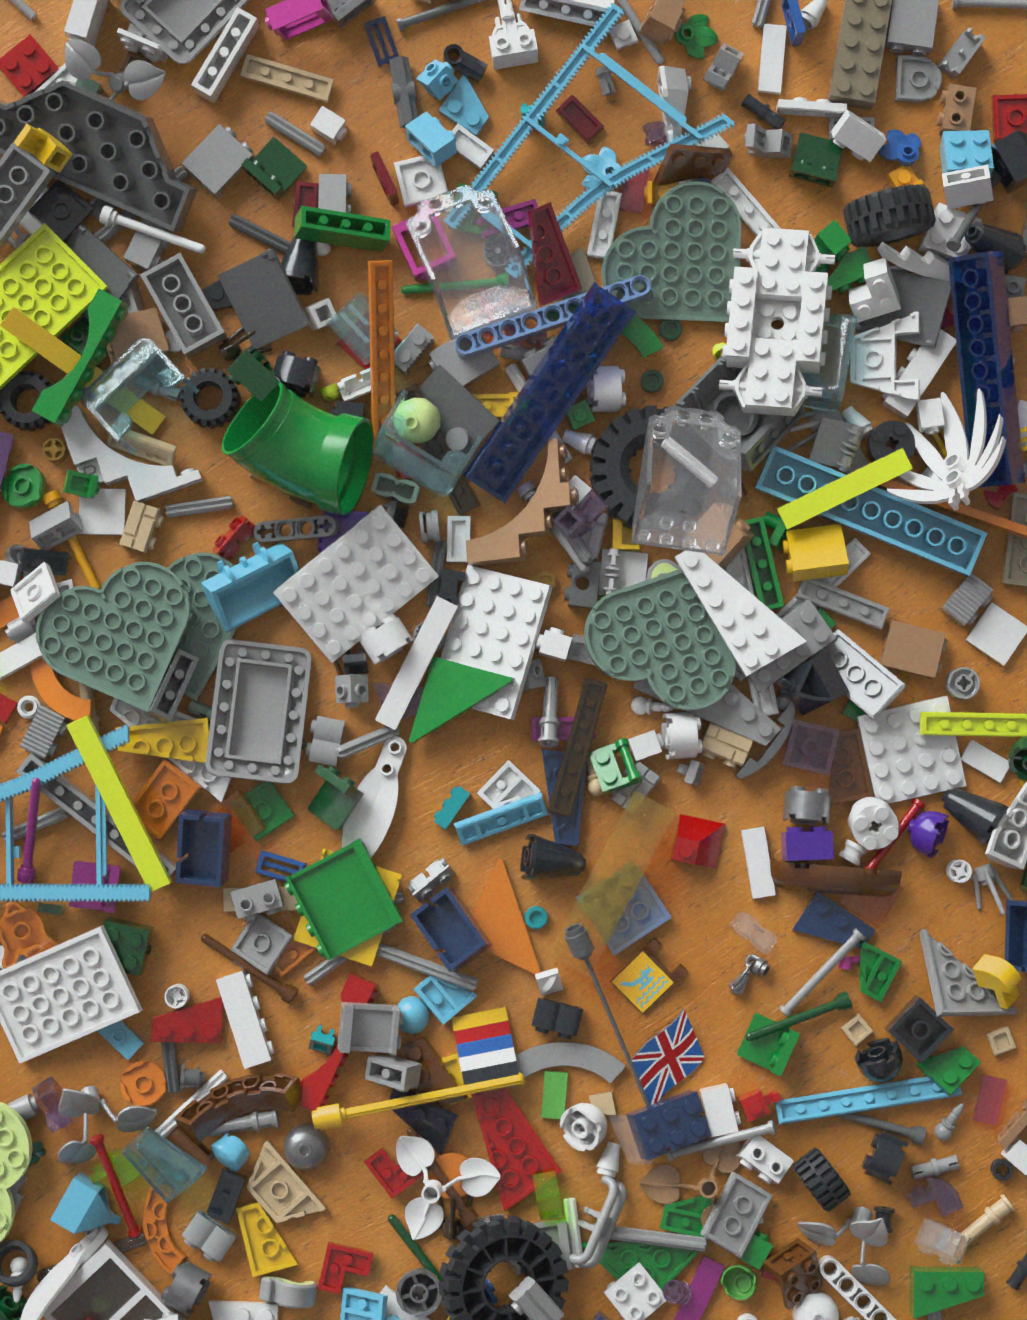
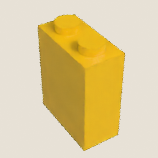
M841 524L786 531V540H782V549L784 554H788L789 560H786L787 574L791 573L793 582L848 575L849 562Z

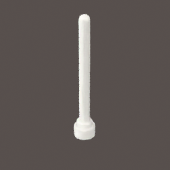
M105 205L101 211L99 221L102 224L108 226L119 224L200 254L206 250L205 246L200 243L121 216L113 207Z

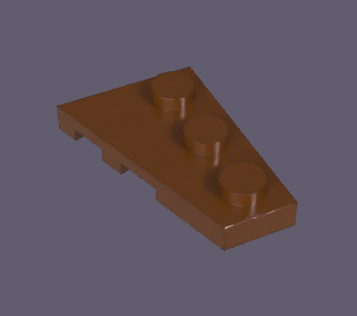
M670 144L654 182L656 186L724 173L733 154L729 148Z
M860 728L838 732L835 735L828 795H831V804L873 796Z
M426 1037L402 1045L407 1060L422 1064L419 1086L416 1087L418 1094L458 1087L455 1082L456 1079L452 1073L449 1074L442 1064V1059ZM468 1096L435 1101L434 1103L444 1106L465 1100Z

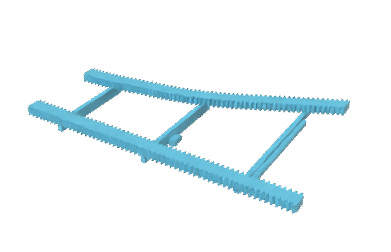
M610 3L611 7H607L608 11L604 10L605 14H602V18H599L600 22L596 21L597 25H593L594 29H590L591 33L587 32L588 36H585V40L582 39L583 44L579 43L580 47H576L577 51L573 50L574 55L570 54L571 58H568V62L565 61V65H562L563 69H559L560 73L556 72L557 77L553 76L552 84L548 83V87H545L546 91H542L543 95L539 94L540 98H536L535 106L531 105L532 109H528L529 113L525 112L526 117L522 116L523 120H519L521 124L517 123L518 128L514 127L515 131H511L512 135L508 134L509 139L505 138L506 142H502L504 146L500 145L501 150L497 149L498 153H494L495 157L491 156L492 160H488L490 164H486L487 168L483 167L484 171H480L481 175L477 174L478 179L474 178L475 182H471L473 186L468 185L470 190L466 189L467 193H463L464 197L460 196L461 200H457L459 204L454 203L456 208L452 207L453 211H449L450 215L446 214L447 218H443L448 226L457 230L456 225L460 226L459 222L463 223L462 219H466L464 215H468L467 211L471 212L470 208H474V204L482 210V216L507 236L514 235L523 242L527 248L523 247L524 251L520 250L521 254L517 253L518 257H514L515 261L511 260L512 264L508 263L509 267H505L507 272L514 278L519 279L518 275L522 276L523 268L527 269L526 265L530 266L529 262L533 263L531 241L479 202L478 197H482L481 193L485 194L484 189L488 190L487 186L491 187L490 182L494 183L493 179H497L495 175L499 176L498 171L502 172L501 168H505L504 164L508 165L507 161H511L512 153L516 154L515 150H519L518 146L522 147L521 142L525 143L524 139H528L526 135L530 136V132H533L532 128L600 180H597V184L593 183L594 187L590 186V190L586 188L587 193L583 191V195L579 194L580 198L576 197L577 201L572 200L573 204L569 203L570 207L566 206L567 210L563 209V213L559 212L560 216L556 215L562 232H565L564 228L568 229L567 225L571 226V222L575 223L574 219L578 220L577 215L581 217L580 213L584 214V210L587 211V207L591 208L590 204L594 206L593 202L597 203V199L600 200V196L604 198L603 194L607 196V192L611 193L610 189L613 191L614 187L618 189L617 184L621 186V182L625 184V180L628 182V178L631 180L632 176L636 178V174L639 176V172L644 174V170L648 172V168L651 170L652 166L656 168V163L660 166V161H663L670 144L697 146V142L701 145V140L705 142V138L709 140V136L713 138L714 134L718 136V132L722 134V130L726 132V128L730 130V126L734 128V121L723 113L722 117L718 115V119L714 117L713 121L709 119V123L705 121V125L701 123V128L697 125V130L686 123L687 118L636 77L605 53L600 55L596 53L595 48H598V44L601 45V41H604L603 37L607 38V34H610L609 30H613L612 26H616L615 22L618 23V19H621L620 15L624 16L623 10L615 3ZM589 55H591L687 130L689 134L685 132V136L681 134L680 138L676 136V140L672 138V142L668 140V144L664 142V147L660 144V149L656 147V151L652 149V153L648 151V155L644 153V157L639 155V159L635 157V161L631 159V163L628 161L627 165L623 163V167L619 166L620 170L617 168L616 172L612 170V174L608 173L607 177L566 146L570 141L561 133L555 138L542 128L538 121H542L541 117L545 118L543 113L548 114L549 106L553 107L552 102L556 103L555 99H559L558 95L562 96L563 88H567L566 84L570 85L569 81H573L572 77L576 78L575 73L579 74L578 70H581V66L584 67V63H587L586 59H590Z
M124 725V727H120V729L100 737L108 753L121 747L122 744L126 745V742L130 743V727L128 725ZM78 749L67 753V755H62V757H58V759H54V761H50V763H46V765H42V767H38L34 771L23 774L19 778L0 783V801L5 800L6 885L5 883L0 884L1 902L9 900L10 902L18 900L19 902L27 900L28 902L36 900L37 902L45 900L46 902L54 900L56 902L59 900L60 902L63 900L65 902L68 900L69 902L72 900L74 902L77 900L78 902L81 900L83 902L86 900L87 902L95 900L96 902H103L104 900L105 902H112L113 900L114 902H121L122 900L124 902L127 900L128 902L131 900L133 902L136 900L137 902L150 901V884H146V886L145 884H137V886L136 884H128V886L127 884H103V876L107 875L106 804L96 784L97 884L77 885V883H71L68 885L67 883L63 885L62 883L54 885L53 883L45 885L44 883L36 885L35 883L27 885L26 883L23 885L17 883L14 885V858H21V846H14L13 797L19 796L20 793L24 794L28 790L31 791V784L34 778H39L41 785H44V782L48 783L61 775H65V773H69V771H73V769H77V767H81V765H85Z

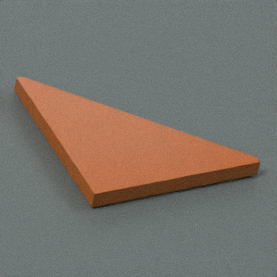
M499 858L471 915L492 943L486 951L533 974L541 973L503 859Z

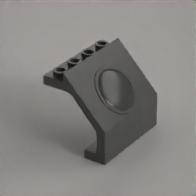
M721 356L676 402L679 411L676 420L724 464L752 471L790 431V428L805 415V412L801 405L795 416L743 413L736 393H733V390H719L720 380H736L743 368L727 367L726 359H722Z

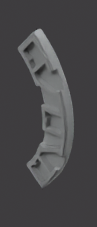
M577 1042L545 1043L515 1055L518 1072L522 1073L524 1078L548 1067L575 1066L590 1070L611 1083L626 1067L624 1063L606 1051Z

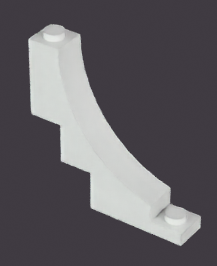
M74 405L70 420L61 427L75 466L97 460L105 483L112 485L128 479L137 502L143 503L204 481L201 472L194 470V468L186 469L181 472V476H178L173 466L144 464L118 454L99 439L79 406Z

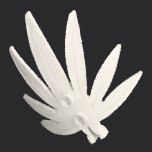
M980 389L977 391L970 457L968 441L960 417L947 395L942 392L941 404L945 424L943 429L947 451L945 460L921 433L909 423H905L915 437L917 451L930 469L942 481L938 482L924 475L907 471L898 477L923 490L887 489L890 495L919 504H937L949 501V505L954 511L959 509L958 504L961 500L966 506L970 504V499L968 498L969 491L979 487L993 473L1001 459L1006 444L1003 436L999 443L1003 426V418L999 414L993 434L982 455L986 439L987 416L984 395Z

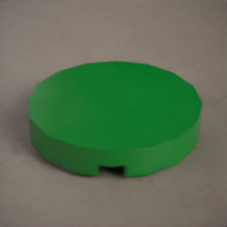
M18 464L8 471L10 473L7 477H4L1 490L3 498L11 506L18 509H29L42 499L46 481L44 474L38 468L30 464Z

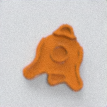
M11 901L6 904L5 913L0 919V942L4 947L2 966L4 968L14 965L20 955L30 958L58 945L57 941L46 933L44 922L36 911L22 906L18 901Z

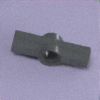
M399 56L389 60V66L393 81L391 86L394 104L397 106L400 128H405L407 124L418 117L415 102L417 98L414 81L411 78L408 57Z

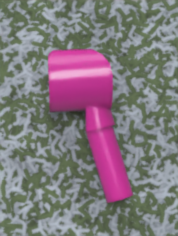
M845 956L838 963V968L851 970L852 962H860V956Z

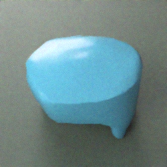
M227 1132L222 1138L211 1145L212 1152L221 1164L231 1171L238 1172L251 1153L239 1138L233 1135L228 1137L229 1133Z

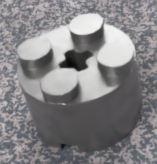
M792 786L789 791L785 792L783 820L786 821L790 817L792 823L816 825L817 821H823V825H828L831 807V795H828L829 790L817 788L815 791L810 792L805 791V787Z
M189 1261L183 1262L181 1265L178 1264L172 1273L174 1280L171 1286H166L161 1299L165 1300L164 1303L191 1317L195 1312L191 1308L194 1304L199 1306L211 1283L207 1279L212 1278L213 1275Z

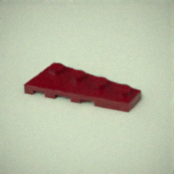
M551 202L529 210L528 219L539 306H543L582 290V286Z

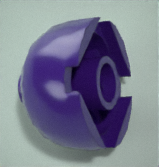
M926 811L920 814L916 820L912 819L910 821L907 832L911 833L910 841L912 847L918 853L929 858H934L939 850L935 849V847L944 841L949 820L946 819L949 815L936 811Z

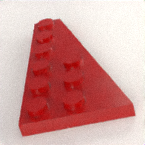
M500 1088L471 1094L490 1163L500 1173V1180L496 1184L505 1211L558 1175L562 1170L507 1089Z

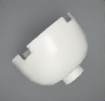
M579 1103L563 1113L560 1120V1128L563 1127L565 1132L563 1135L564 1139L571 1147L578 1151L594 1149L606 1136L607 1119L604 1113L593 1104Z
M816 1291L808 1294L800 1303L794 1306L792 1317L793 1320H839V1311L837 1304L831 1296L824 1292Z

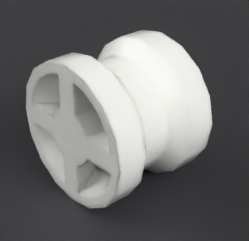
M847 839L845 842L846 847L843 851H840L839 856L859 866L861 863L860 858L866 854L867 850Z
M953 860L946 867V875L951 881L964 883L971 877L972 868L964 860Z

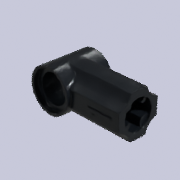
M450 44L444 49L443 63L447 62L454 70L479 83L488 64L463 51L457 44ZM450 53H456L459 59L451 61L447 56Z

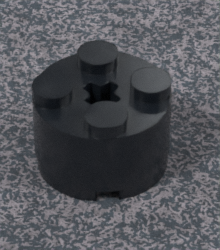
M283 351L282 355L277 357L273 370L277 374L276 377L284 384L285 388L291 390L300 398H305L306 394H310V398L314 397L321 373V368L317 365L318 360L311 357L299 358L290 351Z
M886 421L879 424L870 433L866 442V454L872 463L901 448L904 449L909 460L915 450V437L911 429L905 423L899 421ZM890 441V443L895 444V447L891 449V447H886V444Z
M884 1131L881 1134L875 1133L870 1145L874 1148L871 1156L866 1154L861 1166L862 1169H865L864 1174L891 1186L892 1181L889 1178L890 1176L896 1177L905 1156L902 1147H908L909 1143Z

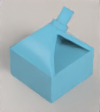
M80 1172L71 1181L50 1220L76 1234L105 1224L112 1223L118 1225L121 1217L110 1210L106 1186L87 1174Z

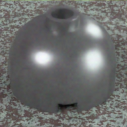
M303 1123L294 1127L287 1134L284 1141V1154L287 1161L299 1170H313L320 1167L326 1161L330 1152V1141L324 1130H315L313 1123Z
M423 1268L412 1269L405 1273L398 1281L396 1289V1299L400 1308L405 1313L407 1312L414 1317H424L433 1313L438 1308L442 1296L439 1294L440 1281L438 1277L430 1270Z

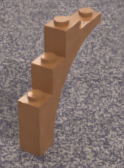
M558 438L548 439V458L544 475L528 505L512 521L499 530L480 538L466 540L468 564L480 567L527 561L526 554L529 553V544L525 538L552 535L551 528L554 527V519L550 513L577 509L576 502H579L578 489L571 483L566 482L569 480V472L567 467H565V458L568 456L567 447Z

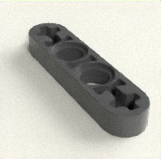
M326 515L263 521L255 526L253 533L256 540L263 543L330 538L339 533L340 523L336 518ZM310 522L312 531L305 535L302 530L303 525ZM328 522L332 523L333 525L332 528H329V531L326 529H319L318 526L328 525ZM289 524L291 533L284 537L281 532L282 527ZM265 529L275 531V534L269 533L265 536H263L261 533L262 531H265Z

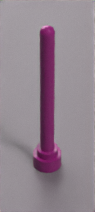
M34 778L31 784L23 864L17 871V880L22 883H33L36 879V870L32 863L41 780L39 778Z

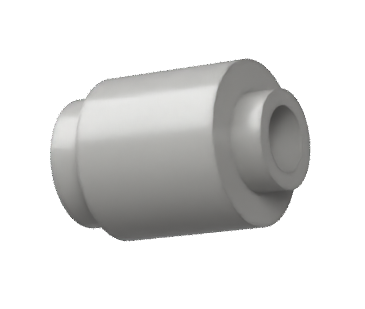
M35 616L26 624L18 617L7 623L8 629L5 632L11 642L16 641L18 643L36 633L38 619Z
M30 1093L8 1103V1106L17 1111L24 1121L38 1115L41 1108L37 1096H32Z

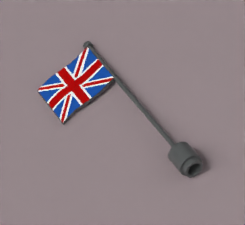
M581 923L573 924L564 930L566 934L564 938L572 957L585 961L646 1106L654 1104L669 1089L692 1073L705 1058L686 1011L683 1008L672 1023L650 1038L631 1058L590 963L589 957L592 955L591 952L594 951V946L587 929Z

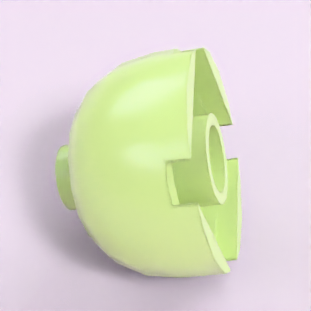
M415 397L404 401L394 414V427L397 434L409 443L420 444L430 441L440 428L441 417L435 405L425 398Z

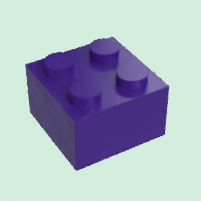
M810 826V831H803V827H787V832H781L782 860L834 859L833 831H828L826 826Z

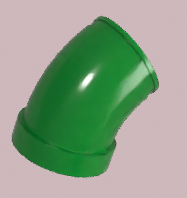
M279 382L262 402L253 395L242 406L224 435L221 449L225 455L231 457L234 462L246 471L276 489L302 500L315 503L320 510L347 516L358 504L368 479L373 456L374 432L369 419L347 413L336 416L304 401Z

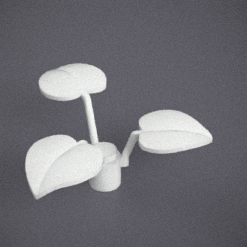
M401 1136L398 1138L396 1155L401 1169L410 1176L418 1175L421 1170L424 1173L423 1182L425 1186L421 1192L422 1198L419 1197L411 1200L405 1209L406 1223L413 1240L424 1238L439 1228L444 1219V1211L435 1202L439 1200L442 1192L446 1191L449 1187L462 1181V1188L467 1194L480 1197L490 1192L500 1180V1173L490 1162L481 1158H469L460 1165L462 1176L442 1186L439 1181L429 1180L426 1167L433 1163L435 1157L432 1145L420 1137Z

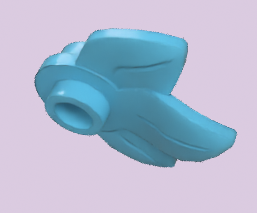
M602 147L599 155L589 154L582 158L607 177L609 170L613 169L614 172H616V168L620 170L615 152L607 147ZM584 168L588 175L583 180L582 185L590 189V186L594 187L593 183L597 184V180H600Z

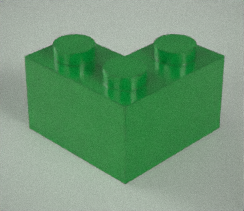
M835 219L821 230L814 239L819 253L835 255L836 263L840 262L843 256L850 251L849 245L852 242L848 234ZM820 264L815 272H828L830 270L828 265L830 264Z

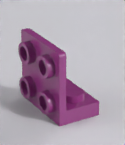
M75 861L71 883H77V885H96V863ZM107 864V875L103 876L104 885L118 884L121 866ZM72 900L68 905L69 907L114 913L116 902L114 900L112 902H105V900L103 902H96V900L93 902H87V900L84 902L82 900L74 902Z

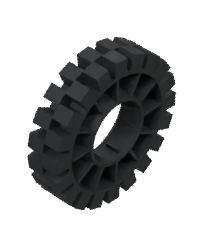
M657 405L645 406L638 410V407L629 410L625 415L618 416L601 434L593 449L589 471H592L590 478L592 490L595 489L597 493L595 498L601 507H606L608 510L607 514L612 519H619L623 522L622 526L631 530L638 528L640 532L652 533L653 531L661 533L670 531L674 527L678 528L699 512L710 498V492L714 489V486L708 487L660 446L666 436H670L713 473L717 470L716 459H713L712 452L676 420L678 414L675 413L676 409L666 406L663 409H657ZM649 447V450L658 448L664 451L666 456H670L675 465L673 471H676L673 485L670 483L667 486L668 490L661 493H656V491L648 493L638 488L639 485L636 486L630 476L632 469H629V462L632 456L635 457L637 455L636 451Z
M501 1215L492 1216L488 1223L482 1219L472 1224L474 1229L472 1232L469 1233L467 1230H464L458 1235L459 1245L456 1247L451 1244L445 1254L450 1259L448 1263L442 1262L439 1274L444 1277V1281L439 1282V1294L444 1297L441 1303L445 1313L450 1316V1320L528 1319L524 1313L520 1316L511 1307L512 1303L494 1306V1303L485 1297L484 1290L486 1287L484 1284L488 1273L492 1271L491 1269L500 1262L505 1263L507 1260H515L519 1266L524 1267L526 1277L529 1276L535 1280L562 1311L566 1300L561 1297V1292H568L569 1280L563 1277V1274L568 1273L566 1261L560 1257L563 1253L558 1244L552 1241L553 1238L527 1220L524 1221L520 1217L510 1215L508 1219Z

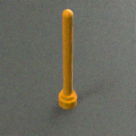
M58 489L42 497L45 506L48 505L49 509H53L62 503L60 500L62 497ZM76 536L67 539L89 586L100 589V585Z

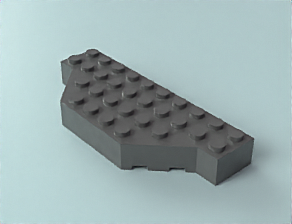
M63 80L48 88L29 94L16 102L8 104L0 100V154H5L26 124L36 129L41 128L59 140L72 153V156L60 173L53 170L55 172L53 178L173 232L182 231L198 189L177 180L153 118L73 82Z

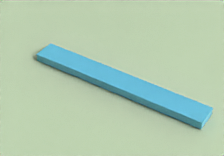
M921 1077L784 1099L774 1103L779 1125L958 1097L962 1095L961 1087H959L949 1097L930 1078Z

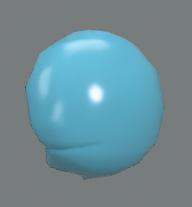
M409 996L402 998L397 1004L400 1012H403V1024L399 1028L404 1033L409 1034L422 1032L429 1022L428 1007L420 997Z

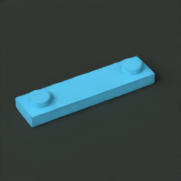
M540 792L456 822L454 826L463 846L549 814Z

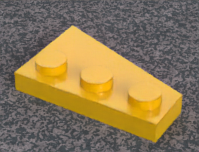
M259 1202L236 1207L252 1277L298 1265Z

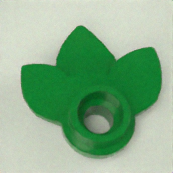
M703 14L691 16L687 23H682L674 34L677 43L685 46L687 54L696 59H703L704 48L713 46L719 40L715 31L707 27L709 17ZM684 31L689 33V37L684 35Z

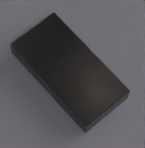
M22 547L19 570L32 572L45 562L50 566L54 575L66 576L69 553Z

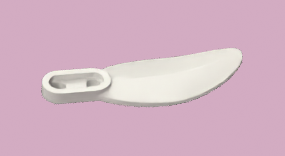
M396 736L384 743L376 767L366 775L357 789L362 791L364 795L343 826L342 848L361 838L372 858L386 836L397 805V775L407 752V745L402 738ZM398 744L399 750L394 752L391 750V746ZM389 765L391 767V771L389 773H384V766Z
M100 1226L87 1230L85 1237L80 1243L75 1244L69 1254L44 1277L29 1297L21 1320L41 1319L50 1303L74 1275L78 1267L86 1263L108 1236V1230L105 1227Z

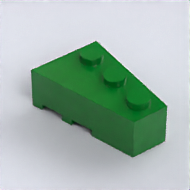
M910 1266V1314L914 1319L984 1296V1271L980 1267Z

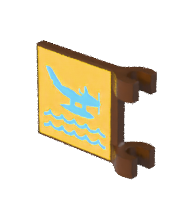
M655 937L610 981L642 1014L687 973V969L681 963L672 972H669L655 958L653 953L661 946V943Z

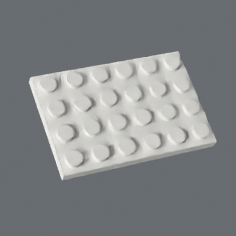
M380 504L275 589L273 593L325 656L333 663L361 640L363 632L373 626L376 628L384 619L396 612L438 578L439 575Z
M467 565L465 582H462L458 596V608L451 620L441 659L515 679L514 683L508 684L490 698L471 707L472 709L510 720L515 719L552 586Z
M104 925L0 970V1023L19 1063L143 1010Z

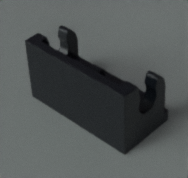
M223 1167L207 1209L208 1216L229 1224L247 1176Z

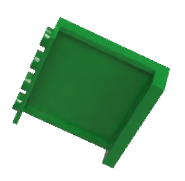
M361 838L306 868L285 877L287 883L284 885L289 895H294L298 902L295 904L301 917L305 915L309 923L306 925V928L311 937L315 936L319 945L316 947L321 957H326L327 960L335 958L404 921Z

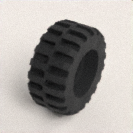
M921 184L897 186L873 192L848 203L843 211L848 236L852 241L851 244L857 248L863 246L866 248L876 247L882 242L889 244L909 239L930 230L936 222L929 189Z

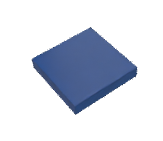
M782 0L781 7L793 47L802 44L806 29L798 0Z

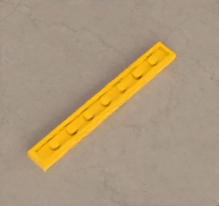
M12 307L0 324L2 328L66 374L73 370L81 358L80 354L15 307ZM98 367L94 369L92 380L85 385L87 389L151 435L154 434L166 417Z

